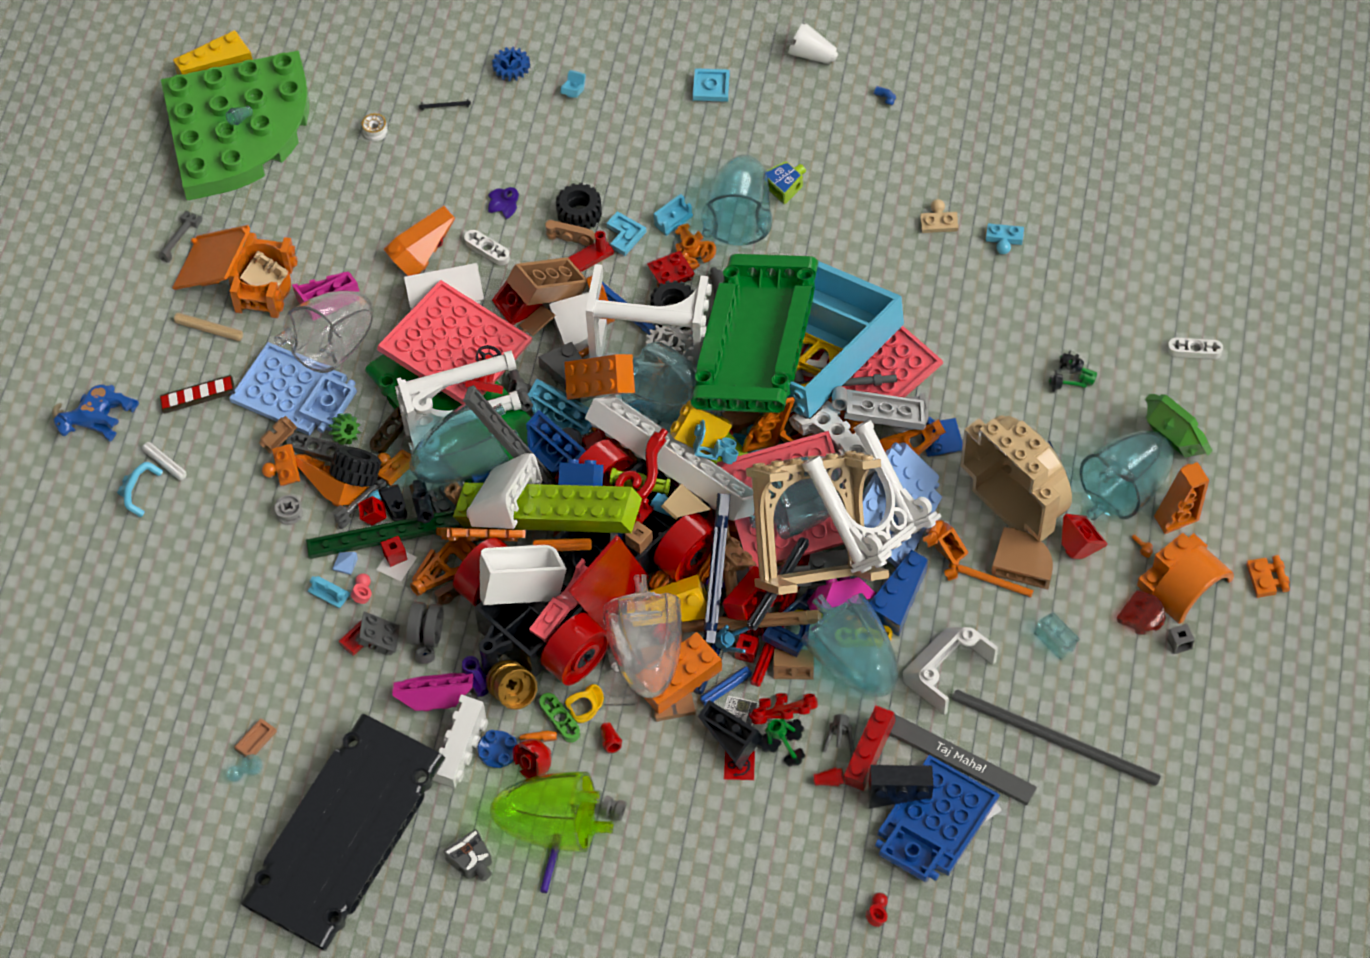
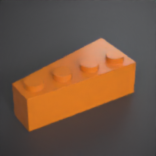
M1198 462L1186 464L1179 470L1154 515L1164 534L1185 527L1200 519L1209 479Z

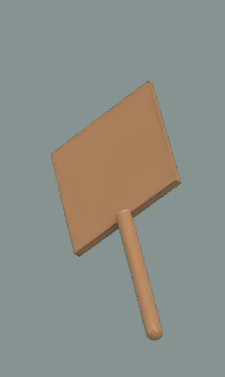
M541 305L519 326L523 329L524 333L527 332L534 336L556 315Z

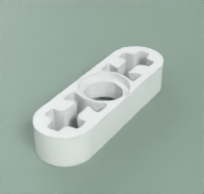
M469 230L465 233L464 238L467 247L500 266L506 265L510 261L507 248L477 230ZM485 245L492 246L490 250L482 249V247Z
M1172 338L1168 344V353L1174 357L1218 359L1223 352V344L1217 340ZM1196 345L1201 350L1193 351L1190 347Z

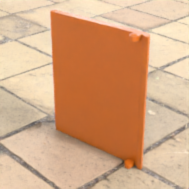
M249 225L197 235L195 238H192L191 242L194 245L172 288L177 290L198 285L208 286L227 280L250 232Z

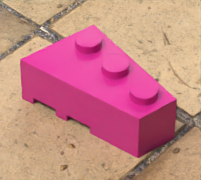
M349 271L326 276V279L316 282L315 279L309 280V283L299 286L298 283L292 284L296 300L312 321L361 297L357 281Z

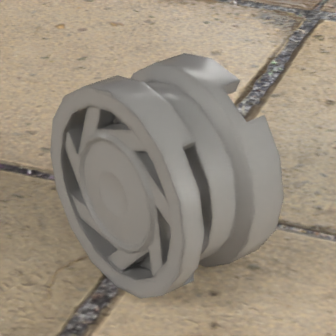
M288 494L276 500L274 509L279 522L285 525H293L301 520L303 509L299 498Z

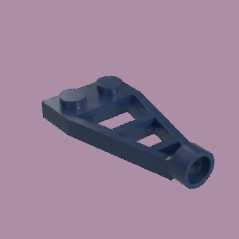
M807 589L801 597L783 612H794L797 608L809 611L807 601L816 590ZM810 624L800 625L798 634L782 626L768 627L761 640L797 657L806 643Z

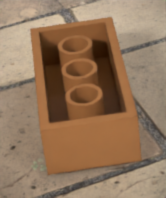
M568 257L515 264L506 280L527 305L555 302L581 295L588 284L587 279Z

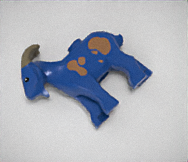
M100 384L92 387L87 394H83L79 406L72 411L63 412V409L59 410L62 404H56L53 407L52 416L54 424L62 436H66L69 432H75L76 429L72 425H77L95 430L103 434L111 442L117 435L115 431H112V428L119 421L117 418L108 416L110 409L121 406L124 411L130 410L133 413L139 402L136 399L124 396L122 393H115V387L112 384L110 386Z

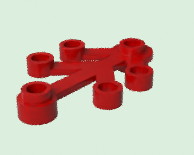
M778 693L775 695L776 703L772 709L767 710V708L771 707V699L761 698L759 699V708L753 709V712L749 713V718L753 724H765L768 722V718L792 719L794 717L793 714L805 715L809 714L810 710L816 709L818 707V700L815 694L808 693L803 695L802 700L784 705L788 702L787 694Z

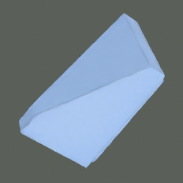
M339 553L333 570L351 575L358 560L357 553Z

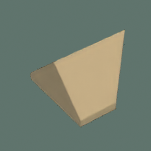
M682 483L661 506L675 519L711 510Z

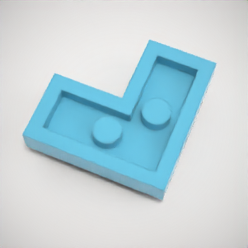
M618 211L606 223L607 228L618 234L610 243V246L624 256L630 252L647 232L646 227Z

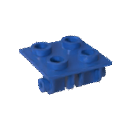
M928 417L926 425L931 424L935 420L932 417ZM956 418L940 421L946 433L942 434L926 449L927 457L962 451L963 441ZM921 434L922 439H923V442H924V441H925V437H924V435Z

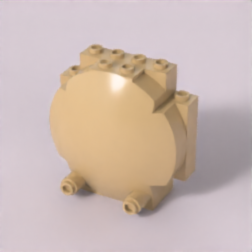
M999 415L987 424L977 419L964 429L960 466L973 478L972 491L1010 528H1016L1019 531L1029 533L1039 542L1053 533L1056 519L1071 506L1072 492L1064 466L1050 444L1023 420L1020 421L1011 416Z

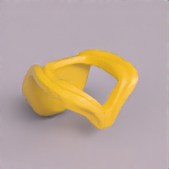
M591 684L586 687L585 691L574 693L565 699V705L570 709V713L577 723L587 722L595 716L604 701L603 691L598 685ZM579 698L589 699L592 704L591 710L576 716L571 704Z

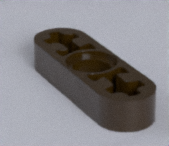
M399 406L370 440V448L378 454L385 453L404 430ZM395 425V431L392 434H388V427ZM378 442L382 444L381 447L377 445Z

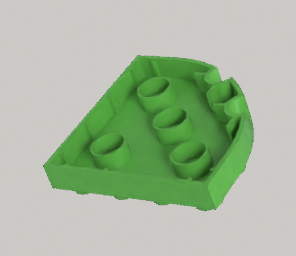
M299 50L161 79L187 201L233 191L265 176L263 164L269 160H277L283 163L299 143L297 136L298 127L300 125L306 126L308 122L310 99Z

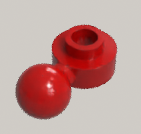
M878 892L873 895L871 900L872 906L865 913L867 921L874 927L882 926L888 919L887 912L884 909L888 904V898L884 893Z

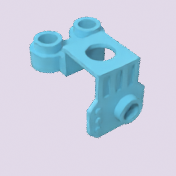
M701 420L700 424L696 425L694 431L696 436L693 444L694 455L712 460H717L718 456H722L724 463L733 464L739 454L735 450L736 441L725 437L722 440L717 439L714 449L701 446L706 431L704 420ZM700 450L708 451L710 455L703 454Z

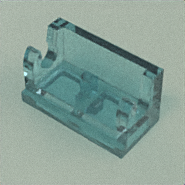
M1054 612L1040 619L1034 631V634L1060 660L1065 658L1068 651L1072 653L1077 642L1080 640Z

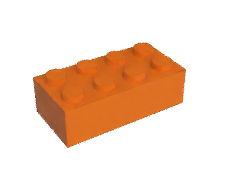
M614 354L564 362L567 400L635 393L632 354Z
M696 632L635 675V688L651 707L660 714L690 692H693L703 682L710 680L721 672L722 659Z

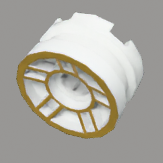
M373 113L363 118V135L367 140L375 142L386 137L388 130L384 116Z

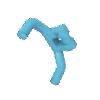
M150 462L140 464L131 474L125 475L122 480L123 484L117 491L120 496L124 497L126 509L139 517H142L145 511L132 504L131 496L139 475L146 469L157 476H160L163 472L162 469Z

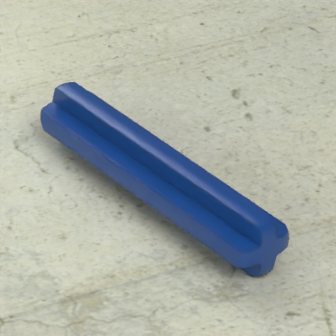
M747 666L743 667L700 696L701 703L705 706L708 700L716 701L750 678L752 672Z

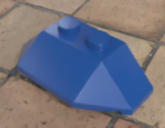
M540 410L526 423L528 448L553 474L559 472L560 463H567V459L578 460L586 451Z

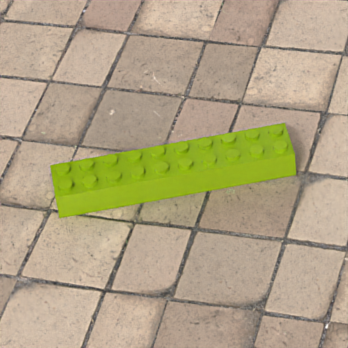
M464 483L453 517L464 528H487L471 527L470 520L467 517V509L484 483ZM526 484L517 499L519 509L514 511L513 520H517V525L514 529L632 533L642 498L633 487Z

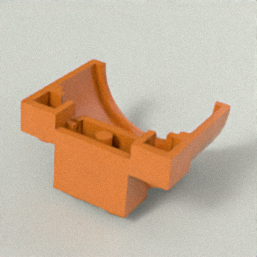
M1181 533L1155 555L1153 566L1138 578L1137 586L1178 624L1185 620L1191 607L1209 587L1223 578H1227L1228 583L1234 579V573L1207 549L1208 545L1194 533L1189 537Z

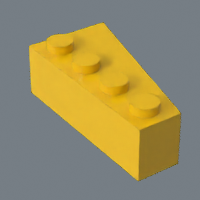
M234 30L173 59L177 75H183L253 59L250 50Z
M697 574L625 599V614L632 628L705 619L707 592Z

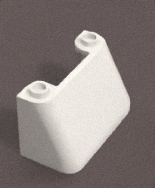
M524 453L492 469L467 509V517L470 520L471 527L515 528L517 520H513L514 511L519 509L517 499L526 484H541L543 481L536 456L533 453Z

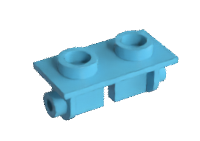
M313 576L310 579L312 585L308 592L338 608H341L351 595L350 592L319 576Z

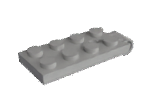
M841 386L835 387L832 390V406L836 410L846 411L844 419L863 422L871 419L874 424L924 430V400L846 390Z

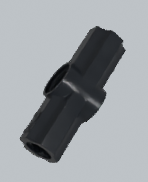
M420 479L413 480L409 488L417 519L424 524L430 523L432 518H434V513L426 483Z

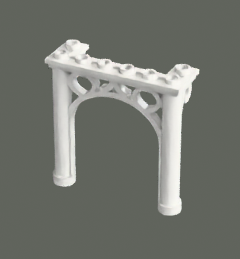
M511 350L504 352L500 356L414 380L397 379L398 386L395 389L406 437L410 436L412 441L409 443L411 454L415 453L416 458L421 459L420 456L424 455L423 450L427 453L436 452L440 447V440L437 436L449 430L452 426L479 419L469 407L450 411L436 410L432 408V398L448 386L504 370L511 371L517 369ZM517 391L509 392V395L488 400L497 413L521 409ZM434 439L433 444H427L428 441Z
M871 419L855 426L853 429L856 435L859 436L867 454L881 459V467L875 468L885 490L886 509L881 522L876 527H863L850 517L823 466L820 455L802 463L805 472H808L854 562L851 565L852 573L857 571L864 573L874 565L876 568L883 566L887 563L886 559L892 555L891 550L901 546V542L912 537L911 534L919 532L922 527L929 529L935 526V521L942 517L936 511L931 512L932 505L927 498L918 497L914 500L909 492L902 487L873 429L874 425ZM894 514L898 517V525L894 522Z

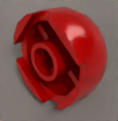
M524 740L513 748L515 765H520L522 770L519 772L526 779L534 781L545 775L551 767V750L540 740Z

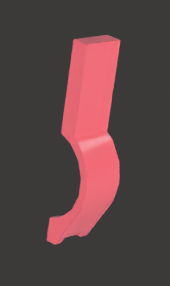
M581 559L577 564L573 578L566 589L559 596L551 599L529 629L532 634L545 642L549 640L569 611L579 604L568 590L588 568L585 566L586 561L584 559Z

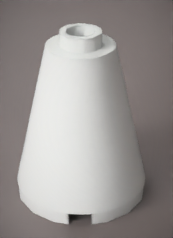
M805 22L799 27L794 37L793 45L791 44L788 50L790 55L826 64L834 63L839 53L836 52L837 48Z

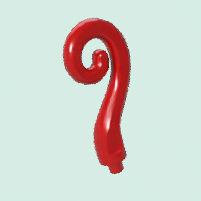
M664 428L659 433L654 432L646 445L647 477L644 485L636 491L642 500L652 492L656 484L658 473L657 456L667 442L665 436L668 434V431ZM625 471L617 477L614 486L623 487L624 483L631 479L633 480V488L638 489L642 483V478L635 471Z

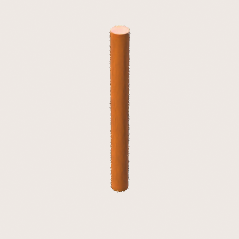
M959 564L957 572L1028 597H1032L1034 592L1032 589Z

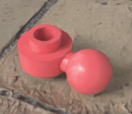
M361 573L355 579L356 585L351 591V597L355 602L365 604L372 595L371 590L368 588L371 579L367 574Z

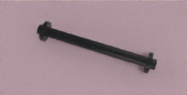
M468 98L467 101L431 104H423L421 102L419 109L424 111V108L464 105L469 107L471 101Z

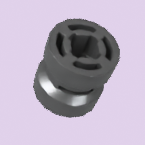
M606 795L601 806L600 815L606 817L610 815L614 819L621 821L627 803L623 800L616 801L613 797Z

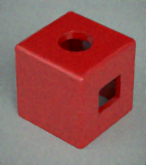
M371 496L358 503L360 520L373 526L386 519L385 503Z
M399 536L381 542L383 554L390 567L408 560L405 547Z
M741 633L735 648L744 649L745 653L735 652V659L754 663L759 648V638Z

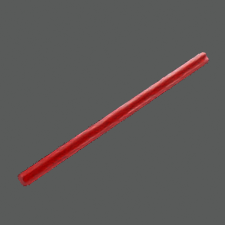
M810 554L802 556L797 565L808 566ZM797 586V592L785 594L778 613L783 612L794 603L800 586ZM767 642L751 677L750 683L752 686H761L776 648Z

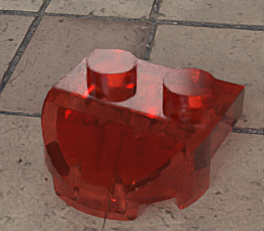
M1137 590L1116 619L1118 623L1134 628L1136 634L1145 635L1147 631L1153 629L1158 631L1164 625L1166 615L1162 602L1156 596Z

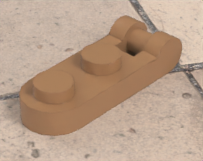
M549 220L545 224L546 236L550 240L559 238L567 242L580 243L584 246L591 245L595 241V233L590 229L554 220Z

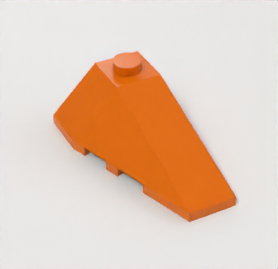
M442 206L398 235L384 248V251L408 276L420 274L429 264L430 256L438 249L436 246L441 238L447 234L455 217L445 206Z
M794 397L787 398L782 412H764L756 419L744 441L743 453L778 445L780 433L784 430L793 407Z

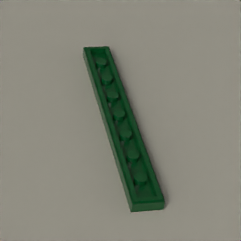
M455 510L435 513L431 522L426 524L418 521L417 517L306 539L308 557L313 559L381 545V542L399 536L400 540L403 541L436 534V527L461 528V524L453 517Z

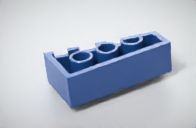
M911 550L869 602L866 617L879 625L890 627L892 633L899 637L927 572L928 559Z

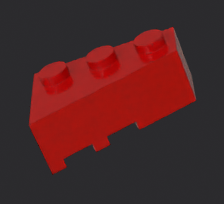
M753 566L722 602L729 619L748 621L766 593V590L755 587V579L759 578V567ZM778 595L773 604L777 601H783V595Z

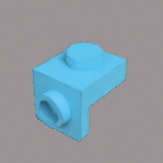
M570 70L567 81L561 87V94H565L570 98H577L584 90L586 74Z

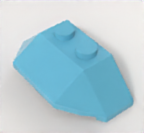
M536 379L528 393L533 404V413L535 414L540 410L561 429L570 427L578 430L581 435L589 433L592 425L590 424L591 422L585 419L589 408L577 400H567L566 393Z

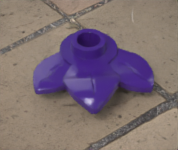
M497 188L488 194L492 199L488 205L489 213L502 211L504 217L509 219L516 212V202L519 199V192L516 188Z

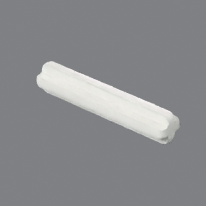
M146 442L142 446L143 451L178 480L182 481L187 476L184 469L153 444Z

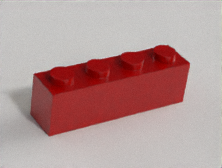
M875 705L845 771L844 780L846 785L861 791L865 790L869 782L870 765L877 764L894 726L895 713L893 711Z

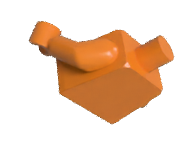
M937 520L935 521V526L926 530L927 536L923 537V541L927 542L928 548L934 545L937 551L949 561L950 568L944 570V574L948 581L958 578L956 569L959 566V561L969 552L955 529L946 522Z

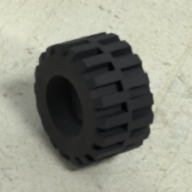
M573 183L571 186H565L564 190L561 189L556 197L558 220L562 223L590 229V227L594 228L596 223L600 222V217H602L599 192H596L594 187L590 188L589 184L583 185V183L575 185ZM575 206H585L582 209H573Z
M673 280L670 283L666 281L664 285L661 283L658 285V288H654L650 296V306H666L671 303H679L688 298L694 290H691L689 285L685 286L684 282L677 283L676 280Z
M348 446L338 447L334 451L329 473L336 479L350 485L360 487L374 486L382 462L377 456L366 450Z

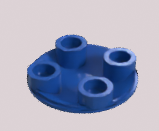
M488 730L478 744L479 758L484 764L493 768L508 766L514 761L513 748L517 745L516 738L505 731Z

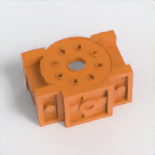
M249 232L245 245L242 247L228 276L230 295L235 313H243L244 309L270 312L271 318L279 317V313L284 308L283 300L291 289L290 274H292L293 268L297 266L298 258L295 256V246H293L291 238L284 237L283 242L257 239L256 233ZM257 251L263 252L265 256L273 259L274 262H277L278 265L289 271L279 287L277 282L255 286L249 285L240 279Z

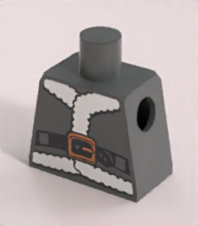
M476 828L444 850L447 862L467 879L478 875L482 881H485L491 877L492 872L488 868L492 864L491 855Z

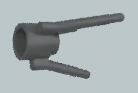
M836 714L834 716L833 723H830L823 752L827 751L833 732L837 734V748H840L842 735L847 732L852 758L855 750L849 716L845 714Z

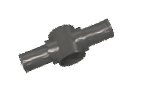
M517 369L509 371L507 376L510 384L507 392L517 391L521 409L527 412L533 407L528 396L532 386L525 383Z

